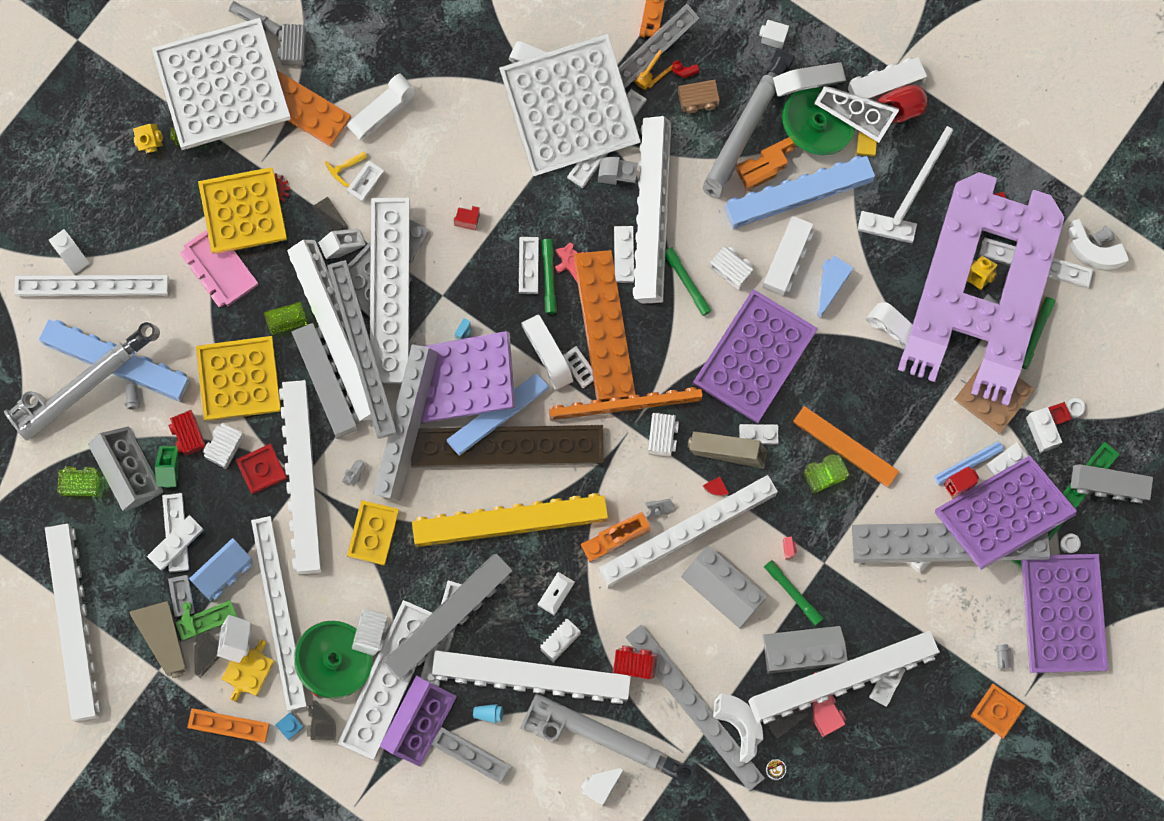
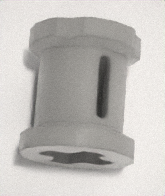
M1106 225L1101 231L1089 235L1090 241L1098 247L1115 239L1112 230Z

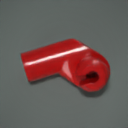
M674 61L672 64V71L683 78L700 73L697 64L690 67L683 66L681 61Z

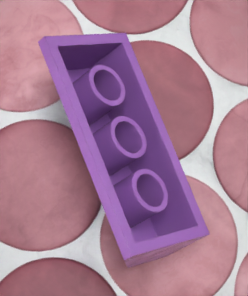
M416 675L380 747L420 767L457 696Z

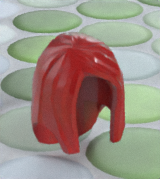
M909 85L885 94L877 99V102H889L891 106L899 108L892 122L900 123L912 117L922 115L927 107V96L922 87Z

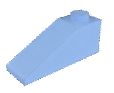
M833 256L831 260L827 259L822 266L824 271L821 279L817 313L819 318L828 308L853 267L836 256Z

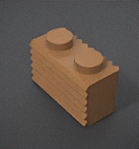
M715 80L678 86L682 112L695 113L699 109L712 110L719 106V95Z

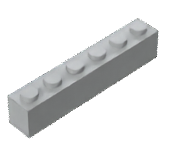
M311 323L292 331L336 439L357 431L356 424L359 421L356 414H351L349 407L352 406L348 395L344 397L341 391L345 389L341 379H336L334 373L337 372L334 362H329L327 358L330 353L326 344L322 345L320 341L323 336L319 327L315 328L314 324Z

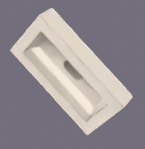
M368 161L347 189V193L363 202L384 174V170Z
M558 572L539 601L538 606L555 615L575 582ZM559 590L557 596H554L555 591Z

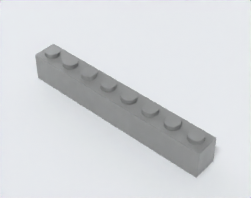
M413 344L411 346L393 415L396 435L388 436L373 493L383 498L400 501L438 356L437 351L428 347Z
M493 554L381 663L397 680L401 678L405 680L412 674L413 671L411 669L416 664L419 666L427 659L425 655L430 650L434 652L441 645L439 641L444 637L446 639L455 632L453 628L458 623L460 625L469 618L467 614L471 610L475 612L483 604L481 601L486 596L489 598L497 591L495 587L499 583L504 584L510 578L508 575L512 572L510 567L497 554Z

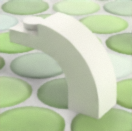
M1080 219L1074 220L1070 224L1068 232L1074 240L1069 247L1077 259L1085 265L1099 270H1111L1125 266L1129 261L1122 243L1108 248L1098 247L1088 239Z
M721 693L714 702L713 718L727 721L736 727L741 736L740 762L748 763L756 756L757 745L763 740L761 723H757L753 711L748 704L737 697Z

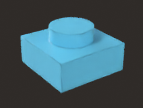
M465 318L462 320L454 333L455 339L460 340L469 337L472 332L471 321Z

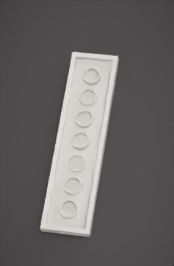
M403 600L338 745L375 760L380 744L390 727L417 667L416 664L411 669L413 671L412 674L405 680L403 678L397 680L381 662L424 622L432 612Z

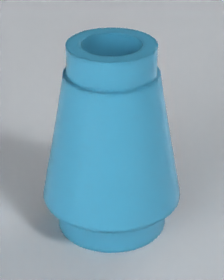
M498 704L474 707L473 717L497 724V722H502L503 707L498 706Z

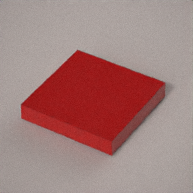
M271 443L236 459L252 495L287 479Z

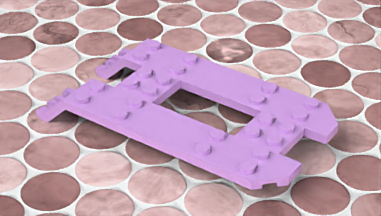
M979 172L955 184L898 370L905 371L908 359L914 361L910 373L915 375L918 363H921L918 377H923L924 369L927 365L932 367L928 379L935 382L952 330L986 340L988 343L971 394L977 396L980 391V384L982 383L987 385L983 395L985 399H988L991 388L994 387L991 401L995 402L997 400L1000 389L1006 391L1001 403L1008 406L1023 365L1064 216L1051 195L1036 190L1032 191L1028 206L993 195L997 178ZM982 230L1017 241L999 304L963 293Z

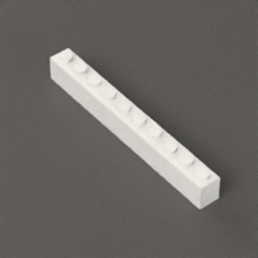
M664 116L643 118V125L641 126L642 143L640 144L641 161L639 162L641 174L638 180L640 194L637 199L639 214L636 218L638 232L636 233L637 250L635 251L636 268L634 269L635 287L633 288L634 299L642 304L663 302L671 122Z
M302 240L287 250L290 260L297 272V277L302 284L305 296L311 305V310L319 324V329L324 336L326 346L330 350L333 362L338 369L340 379L346 388L359 421L371 420L372 418L330 274L316 241Z
M305 380L282 382L283 388L279 389L280 400H284V407H281L282 419L285 418L286 425L282 426L283 437L287 438V444L284 445V455L288 456V463H285L286 475L290 477V482H287V493H291L288 509L289 513L292 512L293 520H289L290 531H294V539H291L292 551H295L296 558H292L293 570H297L298 575L322 573L307 383Z
M767 475L599 567L598 572L607 588L775 497L778 491Z
M69 524L46 527V540L71 719L77 722L99 718L98 712H101L99 700L96 701L95 693H98L97 682L93 681L95 665L90 660V654L93 651L92 645L88 643L87 635H90L88 623L85 624L84 616H87L86 605L82 604L84 588L79 583L82 573L76 559H79L78 548L74 547L76 532Z
M927 631L752 697L748 702L757 723L763 721L766 724L774 721L775 716L780 714L782 717L792 714L793 709L799 708L804 710L810 707L812 702L817 701L819 704L829 700L828 696L833 694L838 697L847 693L846 690L853 687L854 690L864 687L865 682H878L882 680L881 676L888 674L891 677L900 673L899 670L906 667L909 670L918 666V662L923 661L924 664L935 660L934 656L939 653L931 631Z
M435 651L432 676L436 677L435 680L447 681V678L455 679V682L460 684H467V681H472L477 686H486L488 683L494 684V687L499 689H506V686H511L516 691L533 689V693L545 694V691H550L555 696L572 694V698L584 699V696L592 697L594 701L612 699L611 703L623 704V701L628 700L631 678L628 675Z

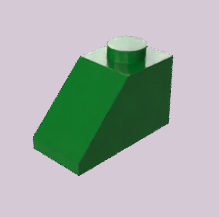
M159 446L155 464L157 487L169 488L176 487L179 452L176 446Z

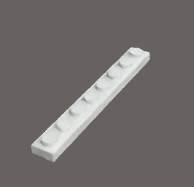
M168 275L15 276L14 294L15 296L168 295L169 277Z

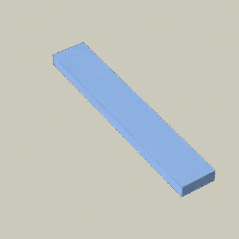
M536 373L514 389L515 408L482 413L449 437L447 443L460 456L546 392L549 386Z

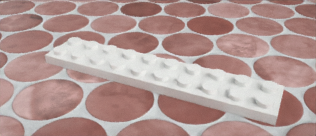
M371 198L370 344L382 384H402L409 357V198Z

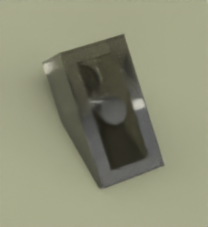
M209 632L206 634L202 633L196 639V644L194 645L195 674L199 678L220 658L217 656L219 641Z

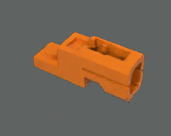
M790 137L762 150L759 159L754 160L750 158L736 165L735 170L740 180L744 179L742 183L747 191L776 178L777 172L787 168L788 161L783 153L789 154L796 147V144Z
M640 512L599 532L598 536L582 543L581 547L588 561L591 562L624 546L625 543L649 533L651 528L644 513Z

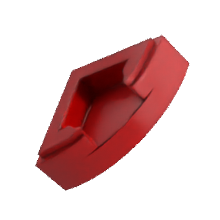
M720 477L702 486L706 492L720 497L729 495Z

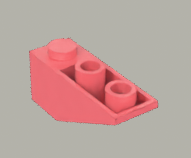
M833 695L828 696L829 700L819 704L817 701L812 702L813 721L822 737L845 725V716L841 710L836 709L834 705L836 701Z

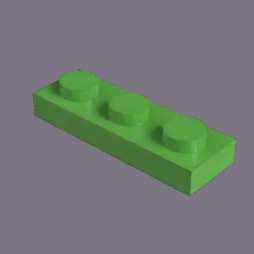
M231 600L191 616L196 634L186 630V627L182 625V620L175 623L182 641H186L222 626L228 615L237 617Z

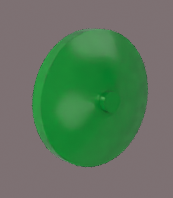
M817 87L796 91L789 97L782 112L783 125L790 139L801 149L815 155H833L842 151L851 141L855 128L815 104L823 88Z
M323 621L311 626L303 633L295 647L294 667L300 681L311 692L325 698H344L358 691L367 681L372 669L373 659L370 654L352 649L357 630L355 627L341 621Z

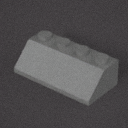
M129 426L99 433L88 444L122 511L138 507L163 493L162 488L157 487L156 477Z
M709 545L705 547L681 576L739 629L767 597Z
M840 626L763 635L768 674L832 667L848 661L845 641Z

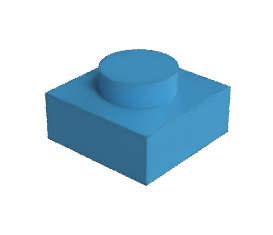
M291 712L276 724V727L288 740L304 728Z

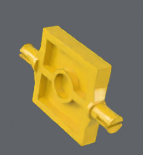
M259 639L256 648H250L247 656H243L240 663L230 661L221 679L235 688L229 698L230 700L237 702L242 692L258 696L275 663L274 660L262 653L267 643L266 641Z

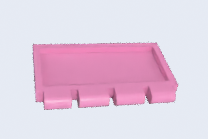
M207 230L185 244V250L180 253L187 264L194 262L190 268L198 279L206 276L200 282L209 294L216 291L211 297L218 307L224 304L228 307L259 285L234 250L218 254L211 253Z

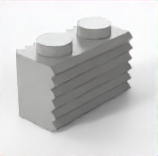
M283 24L282 30H279V42H282L281 48H278V59H281L282 65L305 66V25Z

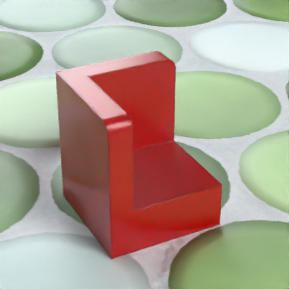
M472 206L471 210L459 207L453 220L454 226L476 230L480 216V207Z

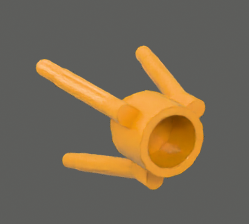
M661 50L655 55L647 69L634 79V82L640 88L646 89L649 87L651 89L658 80L672 70L671 65L656 78L651 79L653 75L650 73V70L661 55Z

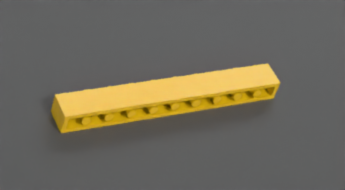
M600 493L588 495V498L573 496L569 498L570 500L565 501L558 498L550 500V503L535 501L528 506L514 504L512 508L504 509V506L494 507L491 511L476 509L473 511L474 513L469 514L461 511L454 513V516L439 514L435 515V518L432 519L418 517L416 521H412L415 547L607 522L605 495L600 496Z

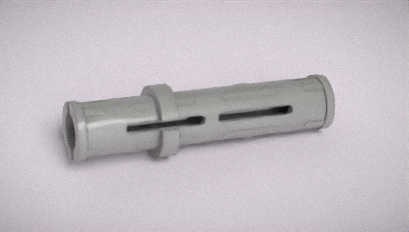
M235 1L229 6V12L246 21L260 18L263 29L276 37L279 35V30H282L281 25L272 22L267 16L259 15Z

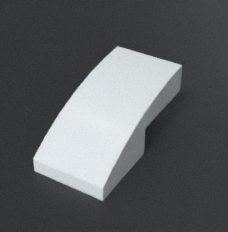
M900 669V673L891 677L888 674L881 676L882 680L876 682L869 698L887 707L905 669Z

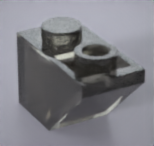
M312 700V705H309L308 717H311V725L307 726V737H310L312 742L336 743V721L317 700Z

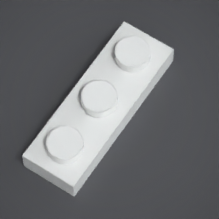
M862 211L857 231L913 243L917 224L902 220L900 225L892 223L894 218Z
M614 226L615 277L617 283H634L633 226Z
M520 237L519 294H538V237Z
M189 515L147 557L162 571L204 529Z

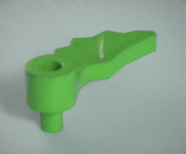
M185 602L182 605L183 610H185L181 618L183 621L182 625L186 627V630L196 634L193 618L190 616L192 604Z

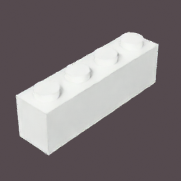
M910 57L903 60L901 64H891L882 71L875 70L863 78L859 76L852 79L849 83L848 91L850 94L877 101L880 97L900 87L918 86L925 83L927 75L919 57L914 59Z
M794 216L791 217L762 288L784 296L785 291H790L793 281L790 280L792 274L796 275L800 264H797L799 258H804L807 248L804 247L806 241L810 242L814 231L811 230L812 223Z

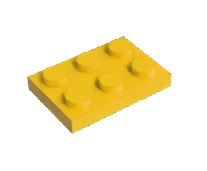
M361 500L347 557L385 566L399 509Z

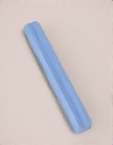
M996 442L937 474L934 477L936 483L942 485L950 476L968 466L973 468L1004 450L1002 444Z

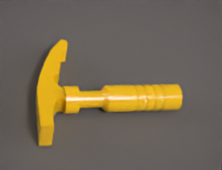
M363 151L346 160L344 164L335 166V168L328 161H325L324 164L330 174L340 184L349 188L350 185L342 180L337 173L366 159L367 155Z

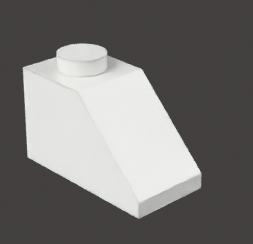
M65 229L49 239L51 245L74 275L90 265Z
M359 229L332 231L318 242L326 259L344 256L366 245Z
M618 768L594 774L590 779L586 778L581 786L584 789L582 794L603 806L623 770Z

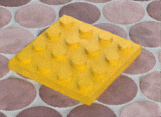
M273 167L198 181L212 254L287 240Z
M272 336L196 346L204 421L281 411Z

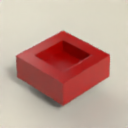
M1065 402L1048 407L1055 426L1071 421L1072 418Z

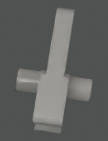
M362 460L355 461L351 469L345 471L346 475L342 482L354 487L356 482L360 481L359 475L365 466Z
M671 499L645 503L649 509L646 513L648 518L670 513L674 508Z

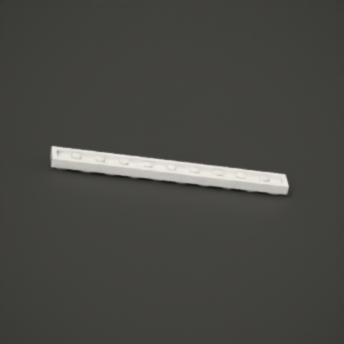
M270 516L251 520L287 711L305 708L307 703L303 683L300 681L294 667V651L296 646L272 520Z

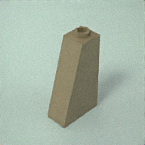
M693 431V435L688 441V448H690L694 455L761 469L765 467L768 450L760 440Z
M166 601L130 611L132 619L165 674L172 676V678L183 676V672L188 670L171 604Z

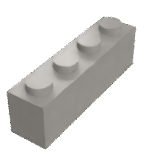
M1073 465L1070 488L1077 489V493L1080 494L1095 492V496L1098 497L1113 495V499L1116 500L1130 498L1133 503H1143V500H1150L1153 477L1086 465Z

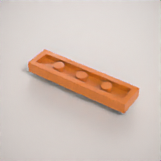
M191 709L187 728L266 743L270 724Z

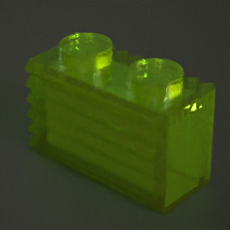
M301 302L264 312L269 331L272 335L274 333L277 334V332L281 333L285 329L296 328V326H303V324L307 325Z
M834 454L825 457L824 461L819 464L813 462L806 466L807 469L803 474L813 494L849 477V473L840 455L834 456Z
M64 467V470L58 471L57 493L60 496H99L100 473L94 467H84L83 470H76V467Z

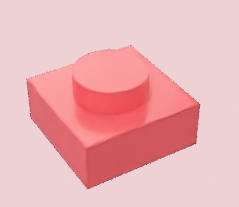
M784 537L782 542L785 560L793 559L794 553H797L796 542H792V537Z

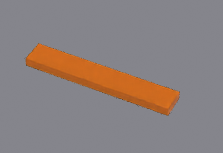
M804 406L794 419V424L887 488L899 473L897 469Z

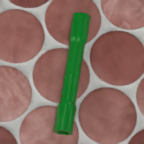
M543 239L545 312L548 315L557 314L553 239Z
M673 247L665 250V257L671 267L678 274L701 315L709 314L712 309L700 294L682 265Z
M1045 297L1041 306L1038 319L1031 333L1022 365L1023 369H1028L1033 359L1038 341L1056 302L1053 298Z
M773 560L764 566L767 572L784 588L815 626L824 619L789 581Z

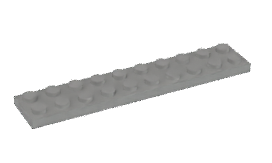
M943 523L852 525L854 563L973 561ZM1048 532L1000 560L1050 559Z

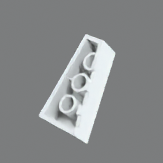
M824 86L815 101L816 105L877 142H880L899 111V108L828 86Z

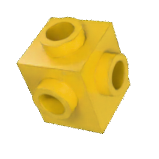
M147 124L133 128L135 134L134 143L139 151L151 153L157 151L156 147L163 146V136L161 131L158 130L157 124Z
M981 256L977 261L973 260L967 281L982 290L988 282L992 283L997 275L995 270L998 265L984 256Z

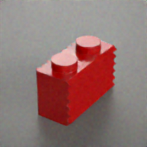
M192 410L170 418L172 424L168 426L172 435L176 434L178 441L175 444L179 453L183 452L185 456H188L205 448L206 444Z
M968 466L950 476L944 483V486L951 498L954 499L975 487L979 476L974 469L971 470Z
M622 645V648L616 649L613 673L644 679H653L655 677L658 655L652 654V650L641 649V651L633 650L634 647Z

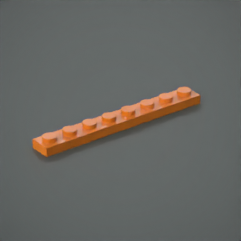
M691 387L683 392L669 390L666 394L659 395L658 392H653L645 397L631 395L628 399L622 400L620 397H615L606 402L593 400L590 404L576 402L568 407L555 405L552 409H549V417L551 421L697 402L702 400V390Z

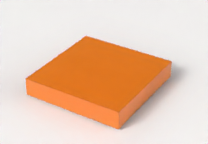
M992 684L971 714V717L1004 739L1026 706L995 684Z

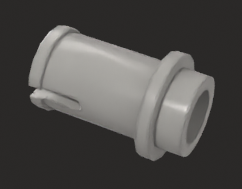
M128 384L125 386V406L129 410L138 409L140 401H138L137 385Z
M1008 644L996 645L998 669H1003V660L1005 668H1011Z

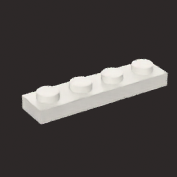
M182 493L162 495L166 537L185 520ZM188 547L168 564L170 573L189 571Z

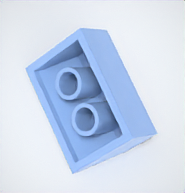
M232 538L189 579L209 601L212 599L216 600L223 594L222 590L227 585L230 587L237 581V576L241 572L245 573L251 568L253 560Z

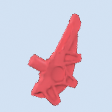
M569 243L564 248L555 250L562 260V263L555 266L557 273L566 269L577 282L573 257L577 252L572 249L573 244Z

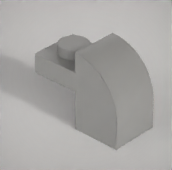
M619 157L603 158L600 161L598 182L616 185L617 180L635 183L638 163L619 160Z

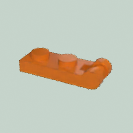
M646 0L639 37H652L660 29L665 0ZM647 26L654 27L653 30H651V29H646V28H647Z

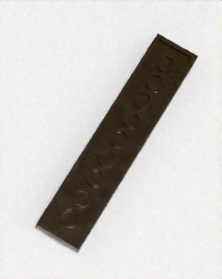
M603 425L497 427L460 456L447 443V439L463 427L419 428L411 457V468L604 464Z

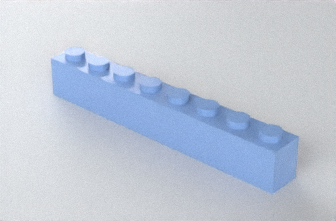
M857 156L852 158L850 162H839L833 165L832 168H821L811 175L803 174L797 180H785L779 186L774 187L771 185L765 187L761 192L756 193L753 191L746 194L743 198H732L726 203L725 211L732 229L871 183L875 175L868 157Z
M48 319L39 338L42 345L90 365L94 364L116 346V344L107 341V343L100 341V338L96 335L90 334L87 336L79 328H68L64 322L57 319L55 321ZM134 352L130 360L112 373L180 403L190 384V380L184 372L179 370L173 372L169 370L170 367L162 363H159V365L154 364L150 358L146 356L140 358L135 356Z

